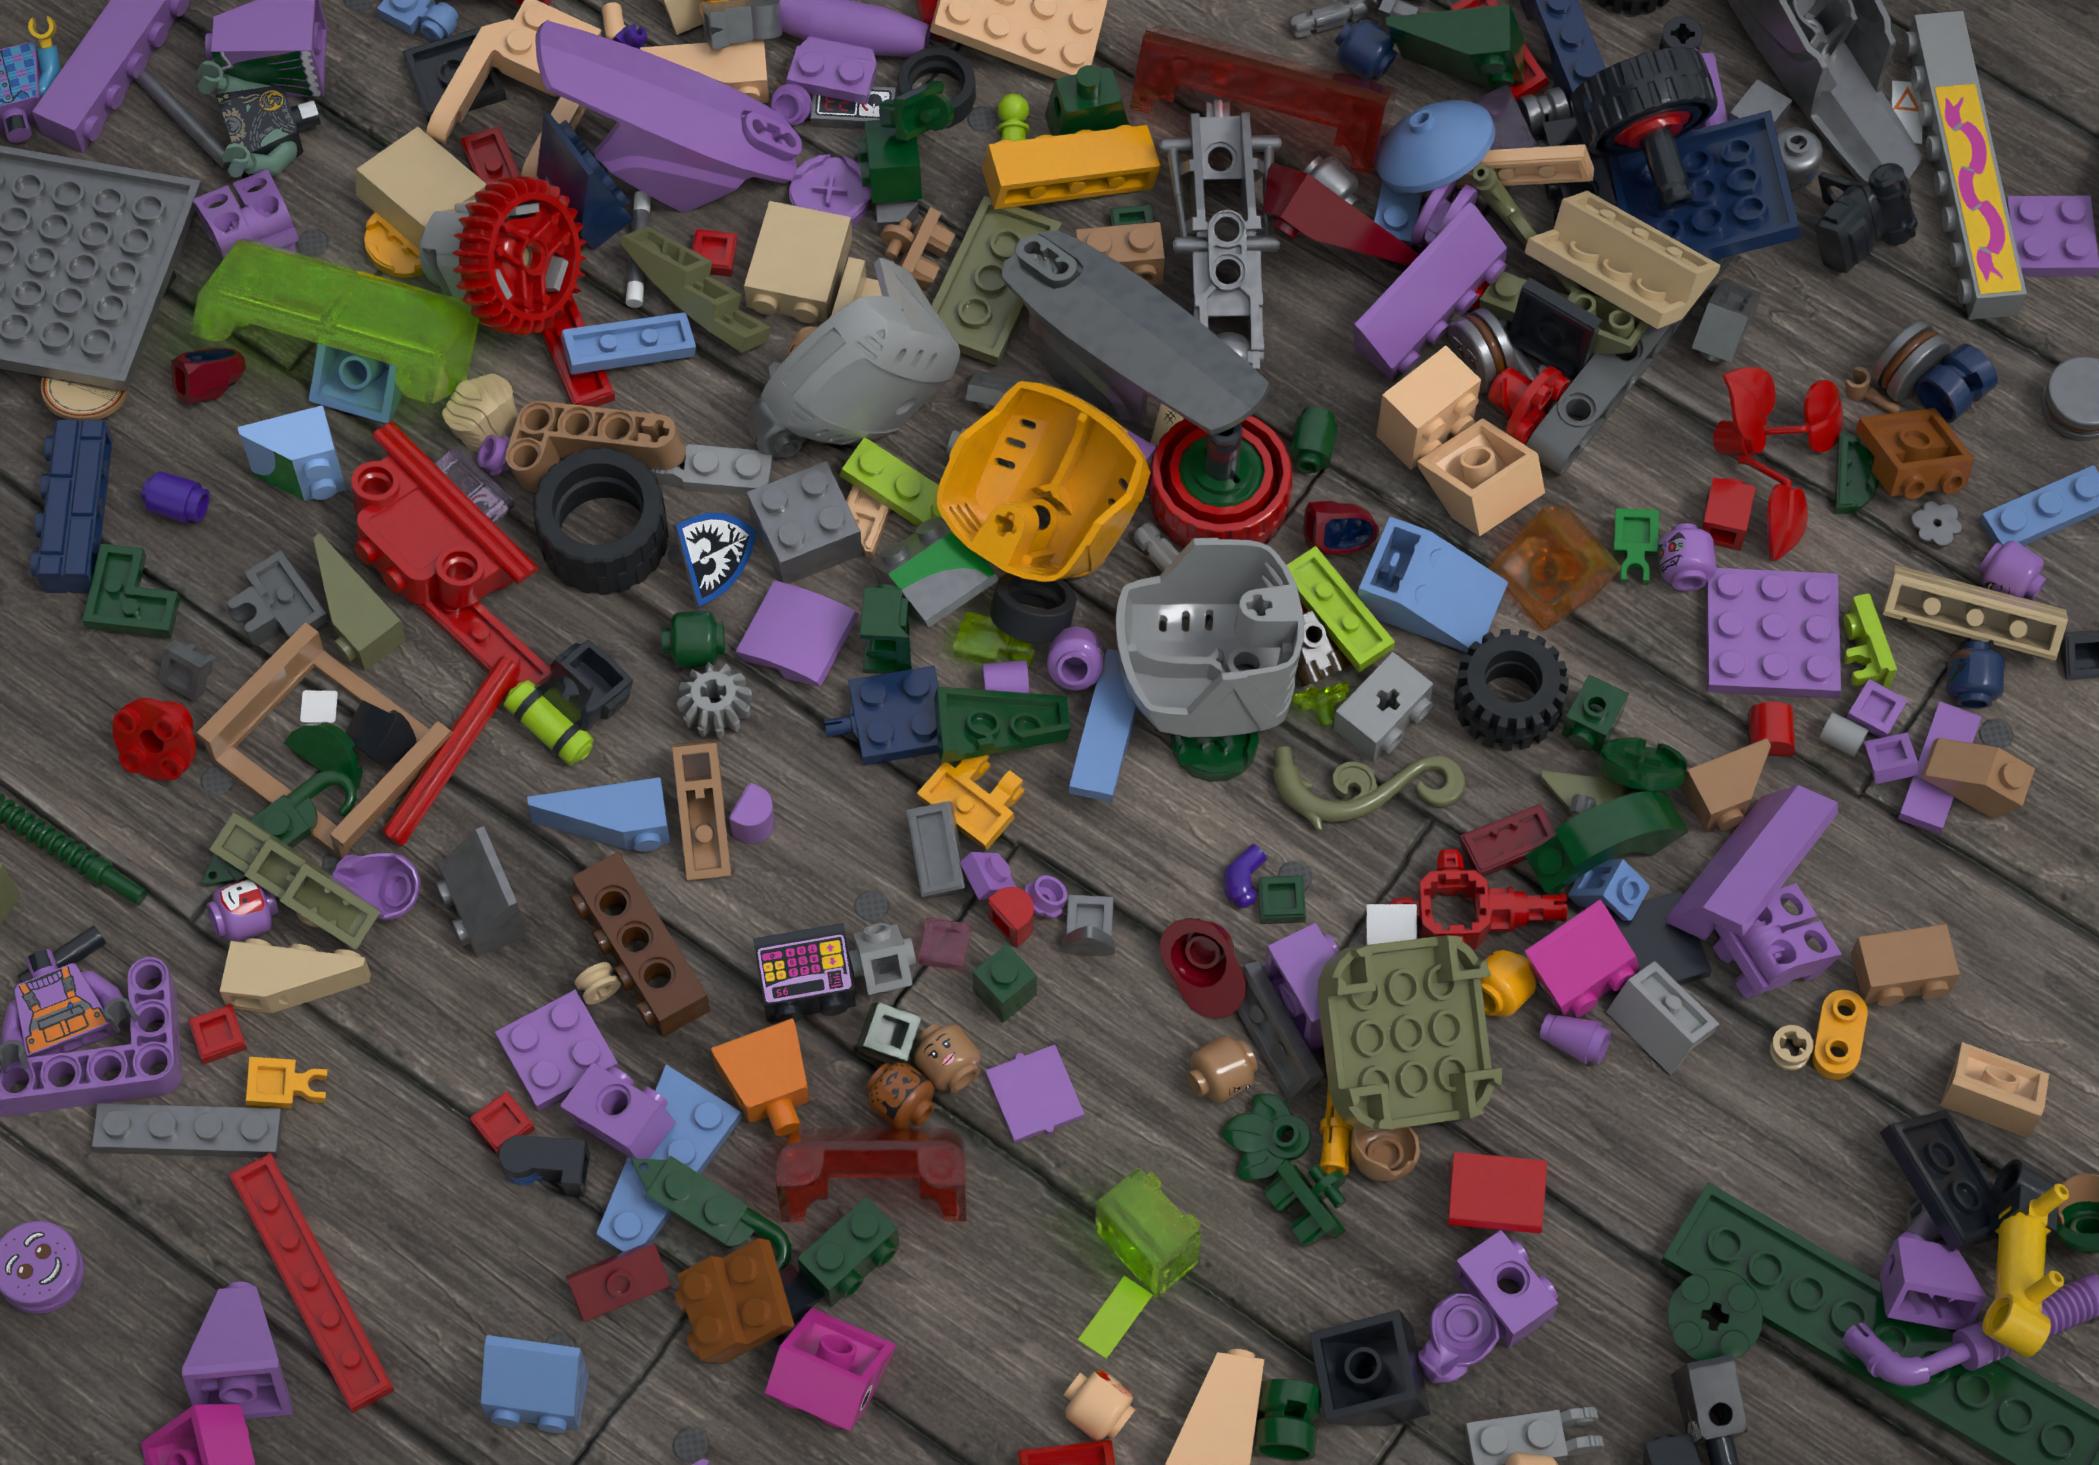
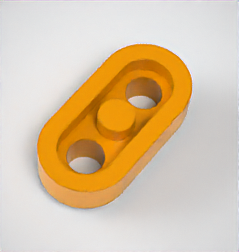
M1837 990L1830 993L1825 998L1819 1012L1812 1051V1062L1818 1073L1828 1079L1841 1080L1850 1076L1860 1060L1868 1010L1862 997L1853 991ZM1837 1007H1849L1852 1015H1842ZM1830 1048H1841L1845 1056L1835 1057L1831 1053Z

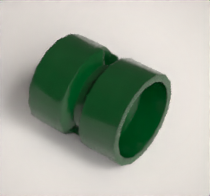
M1270 1379L1262 1382L1258 1411L1265 1417L1257 1422L1254 1450L1262 1456L1284 1461H1306L1314 1458L1318 1429L1311 1422L1319 1417L1321 1403L1320 1388L1311 1383L1294 1379Z

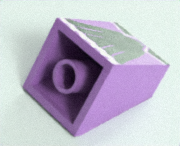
M255 0L213 17L212 33H206L205 37L207 58H213L212 61L222 68L223 75L227 74L245 81L270 86H282L287 97L324 96L328 26L321 0Z

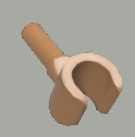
M1861 367L1853 369V378L1859 384H1854L1847 379L1845 380V392L1850 400L1862 401L1868 399L1889 413L1899 412L1901 407L1871 387L1869 371Z

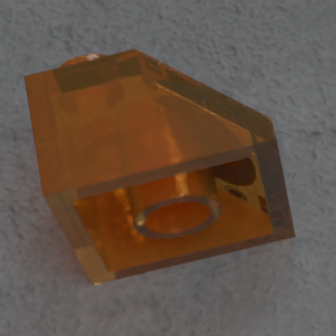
M1568 505L1543 507L1489 567L1491 571L1508 581L1507 590L1543 631L1550 629L1594 599L1622 568Z

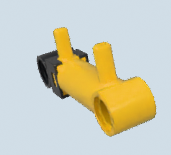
M2013 1159L2002 1168L1992 1190L1993 1197L1999 1201L1991 1207L1989 1232L1999 1237L1994 1302L1985 1314L1982 1328L1988 1337L2023 1358H2029L2042 1348L2050 1333L2051 1322L2042 1313V1301L2064 1285V1279L2057 1271L2051 1270L2044 1276L2046 1238L2057 1231L2058 1206L2069 1198V1192L2064 1185L2057 1184L2054 1180L2023 1161Z

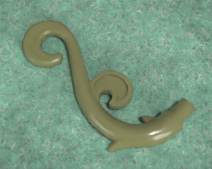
M1482 164L1475 166L1472 172L1474 187L1491 209L1526 247L1528 239L1538 235L1537 231L1516 205L1495 171L1491 167ZM1543 264L1558 279L1559 284L1568 296L1574 288L1583 291L1578 283Z
M1282 746L1273 750L1276 768L1273 769L1272 773L1279 794L1287 805L1308 819L1318 831L1323 829L1322 821H1349L1379 809L1423 771H1439L1445 778V785L1440 789L1428 788L1422 781H1418L1415 786V792L1419 798L1435 808H1446L1455 804L1462 797L1465 788V775L1461 767L1452 759L1443 755H1432L1419 759L1379 787H1377L1373 771L1367 765L1359 762H1345L1339 765L1333 773L1331 779L1332 788L1343 799L1347 798L1349 787H1355L1359 790L1360 794L1347 801H1331L1320 798L1307 789L1312 788L1313 785L1299 776L1298 766L1293 765L1290 747Z

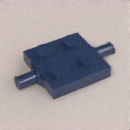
M935 665L848 680L852 702L849 711L850 716L824 719L827 738L853 733V737L860 745L863 765L939 753L934 696L939 684Z

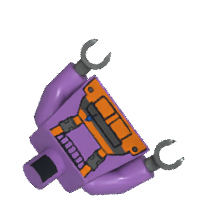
M50 949L37 951L29 955L25 960L32 979L14 987L16 998L7 1005L1 1031V1070L3 1074L8 1073V1065L16 1061L21 1062L23 1070L29 1068L27 1056L36 1057L74 1052L117 1035L121 1031L118 1024L122 1019L132 1017L137 1022L139 1017L131 1003L123 997L119 989L94 971L80 972L76 963L58 968Z

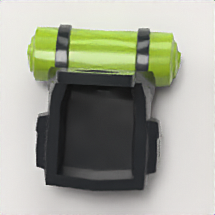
M589 639L582 644L574 643L562 654H559L550 666L551 672L536 685L529 680L517 684L516 687L508 692L504 707L514 715L513 718L518 723L528 728L552 750L551 753L556 758H561L568 766H573L581 760L583 761L589 755L593 748L594 739L588 732L601 718L608 720L627 703L633 684V679L616 661Z

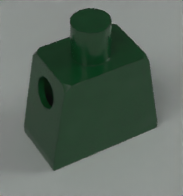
M1086 65L1081 67L1077 74L1061 77L1054 81L1045 112L1050 135L1075 134L1081 130H1108L1121 125H1129L1112 68L1098 69L1095 66Z

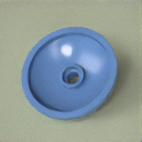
M1445 100L1426 105L1401 119L1386 134L1376 154V171L1381 181L1395 191L1418 193L1440 188L1464 176L1481 162L1495 139V124L1489 112L1483 106L1473 102Z

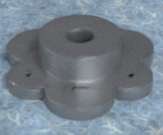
M1927 502L1923 510L1914 512L1911 518L1913 527L1919 530V539L1923 542H1930L1932 540L1939 547L1949 546L1953 540V535H1958L1962 529L1961 523L1956 520L1958 511L1950 504L1939 506L1935 502Z

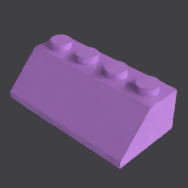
M1469 202L1354 324V349L1391 381L1400 372L1403 375H1407L1419 362L1421 356L1418 353L1428 342L1432 345L1436 344L1448 331L1449 324L1447 322L1457 311L1461 315L1464 314L1478 298V294L1475 292L1483 283L1487 281L1489 284H1492L1507 266L1504 263L1506 260V245L1475 205Z

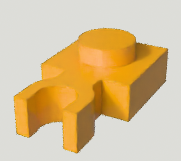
M249 1057L245 1106L292 1109L293 1096H301L306 1101L312 1103H325L326 1092L312 1091L308 1084L313 1080L326 1081L328 1069H310L305 1073H295L296 1060Z

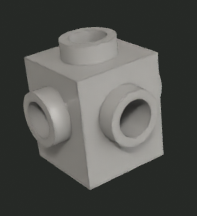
M877 923L866 927L863 932L853 934L856 950L848 951L854 978L862 976L868 995L889 992L913 985L909 965L916 964L911 938H902L897 924Z

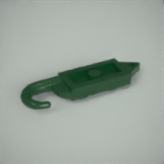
M324 770L313 775L287 796L285 794L250 819V821L293 848L311 835L317 826L318 814L311 799L327 787L337 785L345 792V801L338 813L340 816H345L353 809L357 800V789L354 781L346 773L338 770ZM214 854L202 884L209 887L236 883L249 878L244 876L245 873ZM217 874V877L211 880L212 875Z
M671 1155L668 1160H632L631 1164L646 1191L645 1199L721 1247L733 1248L740 1246L753 1233H756L760 1237L770 1240V1243L774 1245L777 1253L775 1260L778 1270L780 1271L788 1266L792 1250L788 1235L778 1225L749 1208L747 1203ZM646 1165L647 1171L640 1170L639 1166Z

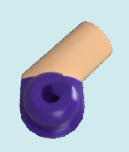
M612 2L602 6L606 38L637 49L644 47V43L647 40L646 30L642 26H639L636 30L635 24L629 27L624 25L620 4Z

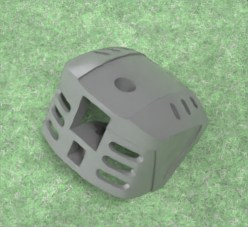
M879 257L874 262V267L882 296L860 297L851 302L814 330L794 349L783 363L773 362L768 367L771 378L762 391L761 397L780 425L798 436L818 442L858 445L863 438L873 441L899 430V427L924 405L948 380L952 379L960 357L958 343L929 303L911 272L896 265L893 261Z
M1194 538L1160 576L1140 579L1122 588L1117 605L1115 625L1117 652L1123 682L1129 699L1133 700L1139 711L1159 731L1186 737H1220L1263 731L1284 722L1288 715L1295 687V674L1304 640L1305 621L1296 582L1287 565L1270 546L1251 540ZM1206 615L1212 617V630L1210 631L1205 629ZM1184 616L1189 619L1188 632H1184L1181 629L1182 617ZM1160 621H1164L1166 623L1165 632H1162L1159 629ZM1250 664L1256 669L1239 671L1236 666Z

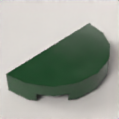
M1841 432L1837 441L1834 515L1849 514L1865 507L1875 496L1879 484L1878 479L1871 471L1875 456L1871 454L1869 449L1860 444L1861 440L1859 438Z
M329 722L309 723L291 732L284 742L285 745L321 771L338 770L346 773L354 781L356 789L360 788L363 771L362 767L358 768L357 757L352 749L355 747V744L341 728Z

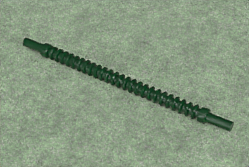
M0 793V824L5 823L6 829L13 830L16 828L17 836L26 835V841L29 843L36 841L35 845L38 849L46 847L47 855L52 856L56 854V860L59 862L66 860L68 868L76 867L77 874H85L86 879L94 885L100 886L104 884L137 906L144 901L147 896V890L115 871L111 861L102 856L96 857L95 851L89 850L86 852L85 845H76V841L72 837L65 840L66 835L63 831L55 833V826L47 825L45 827L44 819L39 818L35 820L36 817L33 812L25 814V807L21 805L15 807L14 800L9 799L5 801V795Z

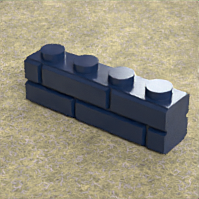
M57 420L53 436H47L45 439V458L47 462H50L49 474H42L40 479V495L45 500L44 512H37L35 531L37 538L41 539L39 551H32L30 569L32 576L38 578L43 591L47 593H67L71 591L72 593L89 594L102 538L113 437L107 422L103 420H83L82 422L78 420Z

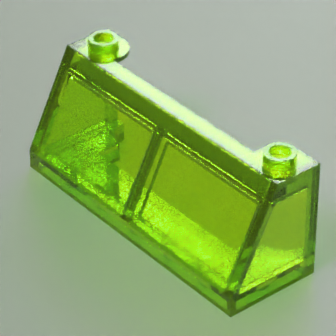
M243 238L236 242L198 293L191 335L211 341H221L228 338L234 332L236 326L244 327L250 323L396 365L395 379L400 391L409 398L433 404L453 394L456 386L460 382L467 380L480 317L471 315L472 305L465 304L460 299Z

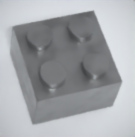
M827 461L747 492L749 516L756 531H758L757 533L780 582L790 584L862 555L861 531Z

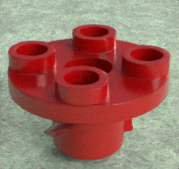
M1553 366L1544 369L1534 380H1531L1514 368L1508 367L1502 370L1493 380L1489 389L1488 399L1492 404L1505 411L1509 418L1505 433L1524 444L1546 417L1553 402H1557L1566 391L1570 380Z
M137 698L124 705L114 715L112 725L113 739L120 753L119 762L122 767L130 773L139 772L146 777L156 780H176L192 765L196 755V742L192 732L194 723L187 708L178 702H162L152 698Z

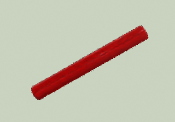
M504 656L497 660L451 728L452 735L434 753L383 828V834L389 841L399 846L404 845L520 675L521 670L513 660Z

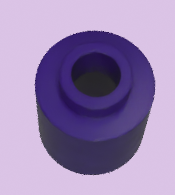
M158 471L154 477H148L145 481L141 499L143 502H146V510L150 513L186 524L191 521L199 523L207 512L210 492L208 489L202 488L199 482Z

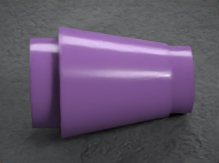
M1548 1013L1543 1021L1539 1037L1585 1065L1589 1062L1600 1064L1609 1045L1611 1030L1602 1027V1022L1561 1015L1556 1016Z

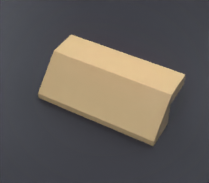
M1589 191L1562 199L1554 229L1530 237L1524 252L1656 329L1682 320L1717 275L1720 268L1718 263Z

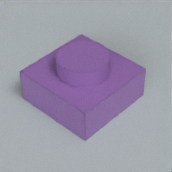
M1868 679L1846 719L1868 729L1870 734L1878 738L1887 737L1904 710L1908 699Z
M1908 732L1864 741L1865 755L1875 784L1919 775L1918 761Z
M971 852L960 861L978 900H988L989 897L1002 888L1016 887L1011 877L1010 867L1001 858L999 853Z

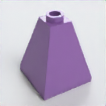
M233 1282L227 1288L218 1289L182 1367V1377L192 1406L195 1404H241L244 1419L293 1415V1405L257 1287L248 1282Z

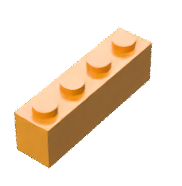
M1121 125L1108 130H1081L1075 134L1059 136L1041 135L1035 139L1019 141L1007 139L994 144H988L982 171L995 210L1152 190L1161 165L1148 125Z

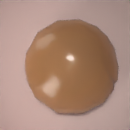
M1354 1127L1350 1138L1352 1161L1359 1172L1371 1180L1381 1182L1398 1180L1410 1174L1415 1168L1420 1156L1418 1135L1411 1127L1381 1131L1358 1130Z

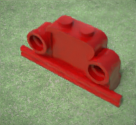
M392 421L372 434V439L388 456L380 461L363 463L352 474L351 489L354 495V510L358 515L357 542L354 544V549L363 563L366 565L372 564L382 574L385 584L393 593H400L406 600L414 604H424L439 596L448 606L464 608L474 604L493 590L504 589L513 582L520 584L538 571V566Z

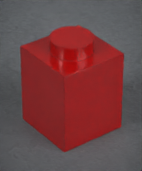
M1713 477L1707 496L1701 529L1712 536L1714 545L1741 551L1747 532L1756 486L1745 484L1736 478L1720 479Z

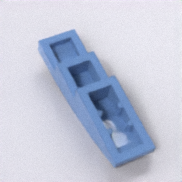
M1107 649L1102 674L1097 680L1069 785V794L1112 803L1138 712L1137 706L1132 699H1129L1117 650Z

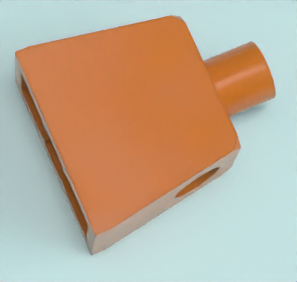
M793 1018L711 1048L716 1071L749 1123L769 1118L776 1136L788 1135L801 1127L795 1107L806 1104L809 1101V1093Z

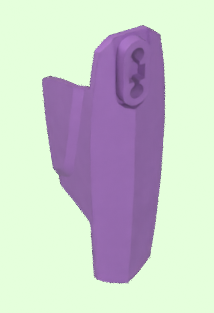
M548 20L539 26L535 38L536 57L546 90L617 121L609 134L594 150L595 158L602 162L610 173L628 184L684 213L737 190L748 178L757 177L785 184L794 176L797 169L796 156L802 151L801 139L798 133L785 120L784 116L768 106L704 74L626 44Z

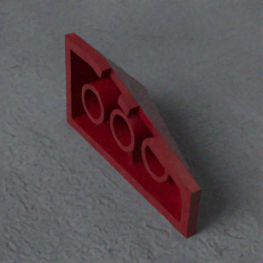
M1272 163L1268 168L1263 212L1275 219L1272 227L1288 238L1294 239L1296 235H1300L1319 242L1409 266L1420 255L1310 174L1276 163Z

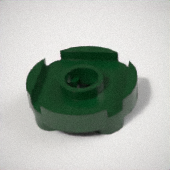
M1706 1269L1686 1278L1674 1291L1668 1307V1324L1675 1343L1689 1356L1699 1361L1732 1354L1734 1359L1742 1357L1756 1343L1763 1327V1307L1755 1290L1742 1276L1725 1269ZM1713 1303L1722 1304V1312L1729 1314L1728 1323H1720L1718 1330L1709 1328V1321L1702 1318L1703 1310H1710Z

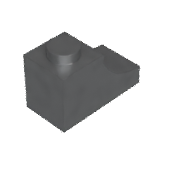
M1723 278L1707 304L1692 348L1701 351L1700 354L1710 361L1719 363L1728 361L1732 363L1757 309L1762 292Z

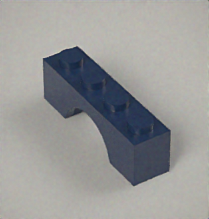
M1519 0L1527 20L1535 19L1542 29L1551 56L1554 88L1560 87L1564 92L1569 106L1570 118H1573L1574 114L1571 106L1573 92L1586 79L1606 68L1578 0Z

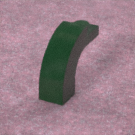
M1657 791L1638 792L1604 802L1564 822L1554 829L1555 836L1525 855L1544 892L1553 895L1588 871L1610 859L1633 852H1642L1653 856L1689 831L1667 794Z

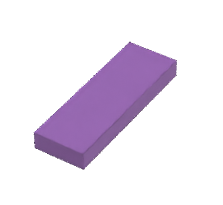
M1941 701L1939 702L1918 760L1919 775L1912 777L1898 820L1941 834L1954 797L1921 778L1932 743L1937 738L1973 743L1982 716Z

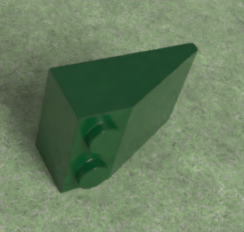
M1510 4L1386 17V26L1404 59L1494 90H1506L1514 84L1525 83L1524 37Z

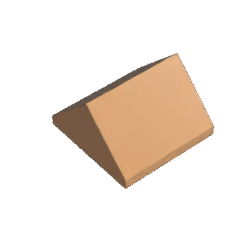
M1962 1042L1940 1106L2028 1138L2045 1107L2049 1074Z

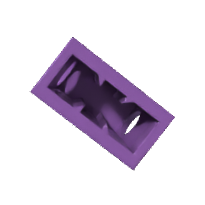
M1907 1231L1895 1239L1881 1266L1880 1280L1885 1313L1888 1318L1959 1330L1974 1323L1987 1298L1986 1293L1959 1250L1952 1252L1948 1245L1925 1241L1923 1237L1911 1231Z

